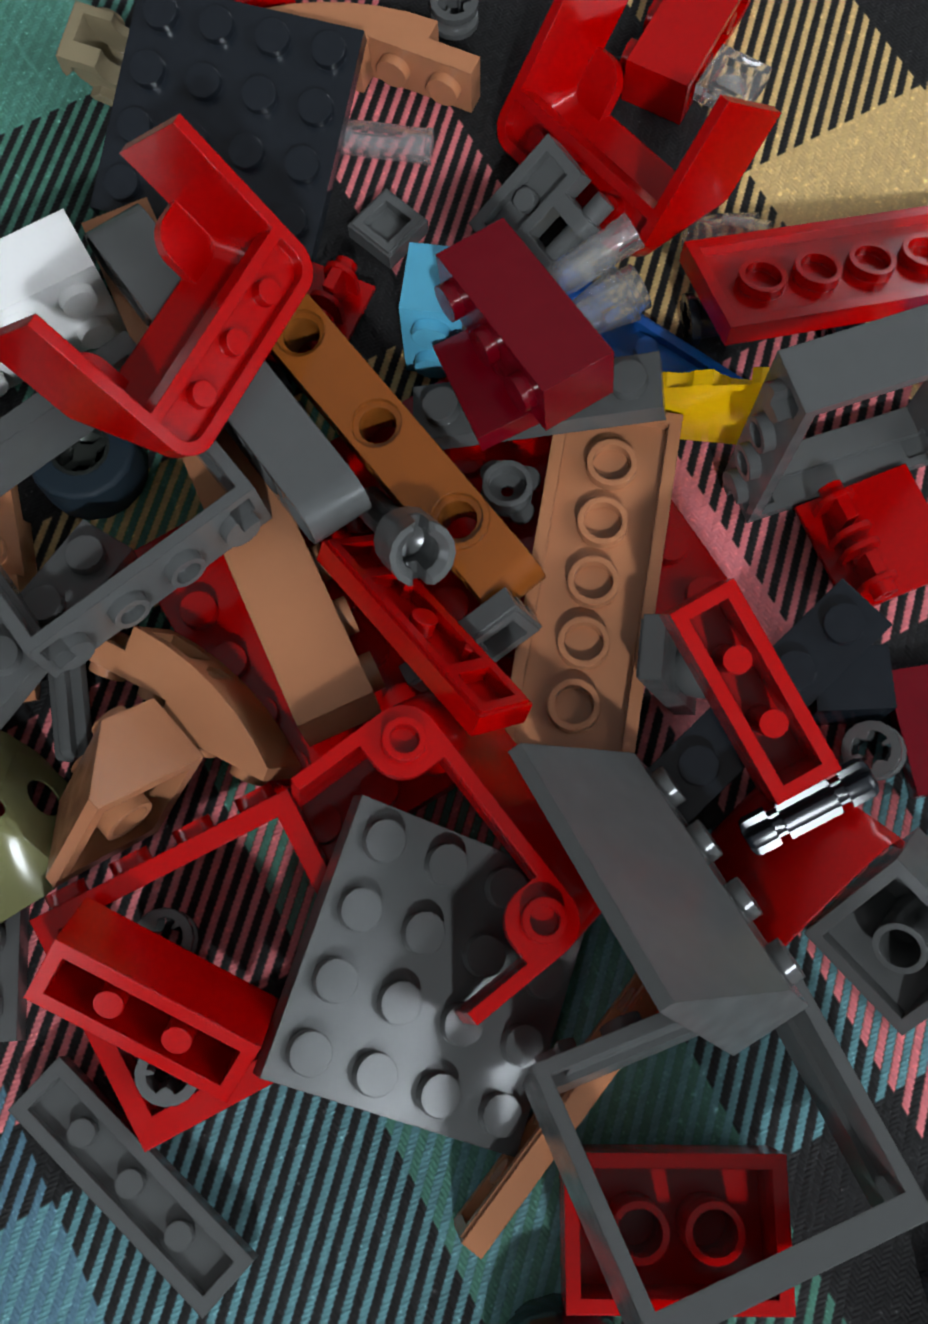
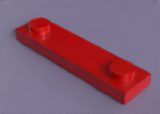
M375 534L322 541L317 561L471 737L525 722L533 705L532 702L417 578L413 579V585L407 586L388 570L375 553L373 541Z

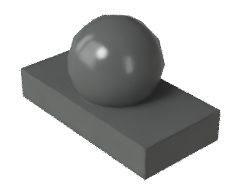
M644 614V619H641L636 677L674 715H695L696 698L705 699L703 692L659 617L660 614Z

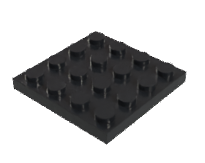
M136 0L90 208L97 215H102L147 197L158 220L169 203L119 153L128 142L180 113L303 244L309 253L311 261L316 263L367 43L364 30L232 0Z

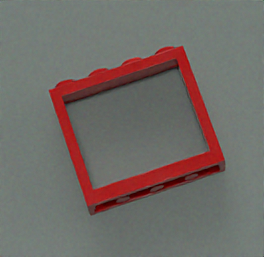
M271 782L234 800L239 814L217 825H214L210 815L207 814L171 832L177 845L163 853L152 857L146 845L110 863L108 866L114 878L90 890L84 878H81L49 894L44 898L50 910L30 920V923L47 955L54 940L86 896L106 906L277 817L316 894H318L329 862L302 808L292 798L291 787L276 794ZM84 1030L144 1152L273 1084V1082L260 1079L253 1074L261 1051L260 1049L227 1104L196 1089L188 1100L177 1106H157L143 1098L135 1085L134 1071L137 1061L134 1055Z

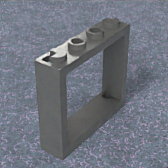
M928 304L777 351L727 467L723 472V485L726 495L733 494L736 504H739L746 523L793 509L796 506L820 497L818 490L834 480H841L844 487H847L905 463L909 471L928 465ZM923 382L906 407L803 439L816 415Z
M124 330L93 352V354L102 357L118 370L126 362L137 344ZM38 392L1 417L0 497L95 428L68 418ZM216 440L208 450L196 456L225 490L226 494L45 627L38 621L24 601L22 594L0 564V619L25 655L54 678L59 677L67 670H72L85 664L92 657L96 648L122 629H127L140 623L147 617L154 605L177 588L186 587L194 583L202 576L208 565L232 547H238L249 542L258 533L260 527L272 519L255 487Z
M803 979L795 985L809 1007L777 1027L776 1031L867 1198L871 1209L656 1312L560 1094L688 1041L698 1035L661 1013L642 1019L638 1011H632L604 1024L599 1030L602 1035L599 1038L579 1046L576 1045L574 1038L562 1039L556 1042L554 1048L534 1056L536 1063L530 1066L522 1086L624 1324H719L928 1221V1201Z

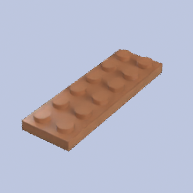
M666 412V420L552 436L532 556L544 571L546 578L525 594L524 606L527 605L532 609L542 627L538 632L516 647L511 680L533 705L524 723L504 728L517 745L519 743L635 753L644 685L636 677L641 619H644V614H655L683 421L682 414Z

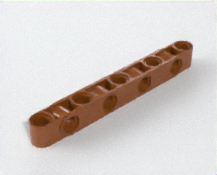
M307 293L270 351V354L399 508L404 506L421 508L446 529L458 518L468 517L477 521L476 527L471 534L464 538L454 539L456 555L451 570L480 605L504 587L512 593L513 597L522 598L546 578L538 562ZM318 341L313 349L305 353H298V350L305 343ZM384 427L396 428L395 433L389 440L377 444L370 443L371 436L377 430Z

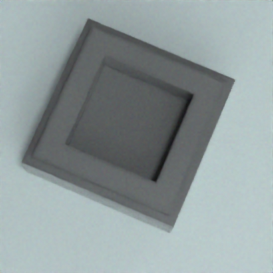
M386 188L347 225L349 237L389 269L393 268L408 253L409 242L418 243L428 233V220Z

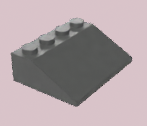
M519 743L508 751L661 1014L735 1056L809 1007L795 985L806 977L804 972L778 937L770 943L766 942L753 920L763 914L761 908L737 876L728 882L725 880L714 861L723 856V852L699 819L690 825L687 823L677 806L686 801V797L663 766L652 772L635 753L528 743Z

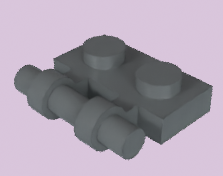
M547 134L472 218L469 225L477 232L504 218L556 280L565 271L563 263L583 242L590 244L602 232L600 224L611 214L615 207L600 191L584 207L578 203L576 197L592 180L562 144L553 136ZM561 216L567 223L566 227L545 247L539 238Z

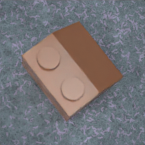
M155 698L128 709L125 706H117L103 714L93 725L92 733L94 735L84 754L73 764L71 768L73 775L59 800L46 872V879L53 888L157 833L203 760L204 755Z

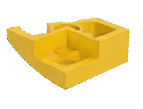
M753 367L752 380L731 378L720 374L715 369L694 370L685 373L663 372L665 411L683 415L680 439L737 444L770 367Z

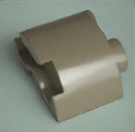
M75 0L55 56L66 76L74 71L82 80L93 87L90 94L92 98L112 107L130 28L125 26L124 20L115 11Z

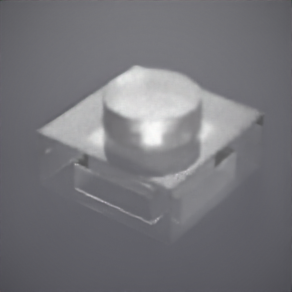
M722 44L696 83L693 100L711 109L720 94L756 102L768 83L772 67Z

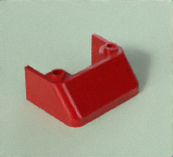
M554 0L500 111L497 121L499 143L505 152L520 165L547 134L557 139L592 180L576 197L578 203L584 207L600 191L615 207L611 214L600 224L602 232L597 237L611 251L618 255L634 257L648 255L719 207L729 198L781 115V112L771 105L720 94L675 171L611 115L622 92L623 71L619 61L604 47L629 0Z
M179 113L128 142L119 153L169 203L156 222L154 240L157 251L163 261L181 278L119 372L102 357L89 352H79L36 313L0 328V362L64 415L72 420L170 458L199 455L211 447L307 294L313 280L312 261L303 244Z
M429 689L383 710L290 779L292 798L301 808L365 759H368L382 775L401 781L415 779L438 763L442 766L530 880L509 899L503 914L505 936L520 958L454 1011L462 1023L478 1026L567 952L601 914V911L508 753L509 750L517 745L504 728L471 737Z

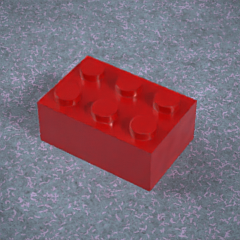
M582 1144L655 1312L792 1247L786 1153L768 1145ZM559 1172L561 1298L566 1316H621ZM792 1287L733 1317H796L795 1288Z

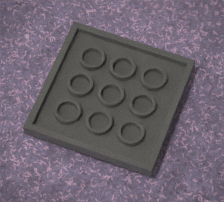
M353 795L253 1074L260 1079L516 1157L531 1110L530 1102L522 1085L530 1066L536 1063L534 1056L550 1048L584 933L567 952L478 1026L462 1023L454 1011L520 958L505 936L503 914L509 899L530 880L507 852L365 795Z

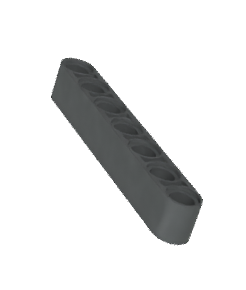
M136 203L85 233V238L109 278L144 324L149 327L181 278L159 255L154 240L156 223L145 209ZM264 361L225 423L224 429L307 538L313 544H317L371 509V502L364 487L348 464L266 361Z

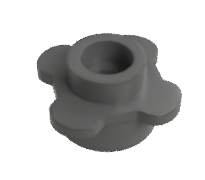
M490 460L483 464L480 469V477L482 478L480 494L498 516L510 518L517 525L528 523L533 518L535 511L531 504L533 491L538 489L541 484L539 472L534 467L524 466L513 460ZM504 488H510L513 494L506 497L502 495L501 491Z

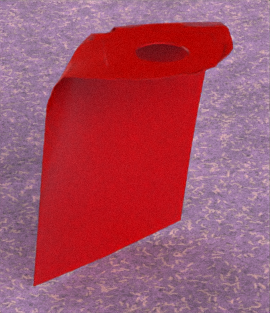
M757 787L711 833V836L723 852V856L714 861L715 865L727 882L737 876L761 908L763 914L753 920L766 942L770 943L778 937L785 946L889 846L902 849L905 845V841L849 802L842 806L845 813L794 839L789 833L780 838L783 845L764 855H756L742 835L738 821L742 816L760 807H763L765 812L775 808L771 800L759 793Z

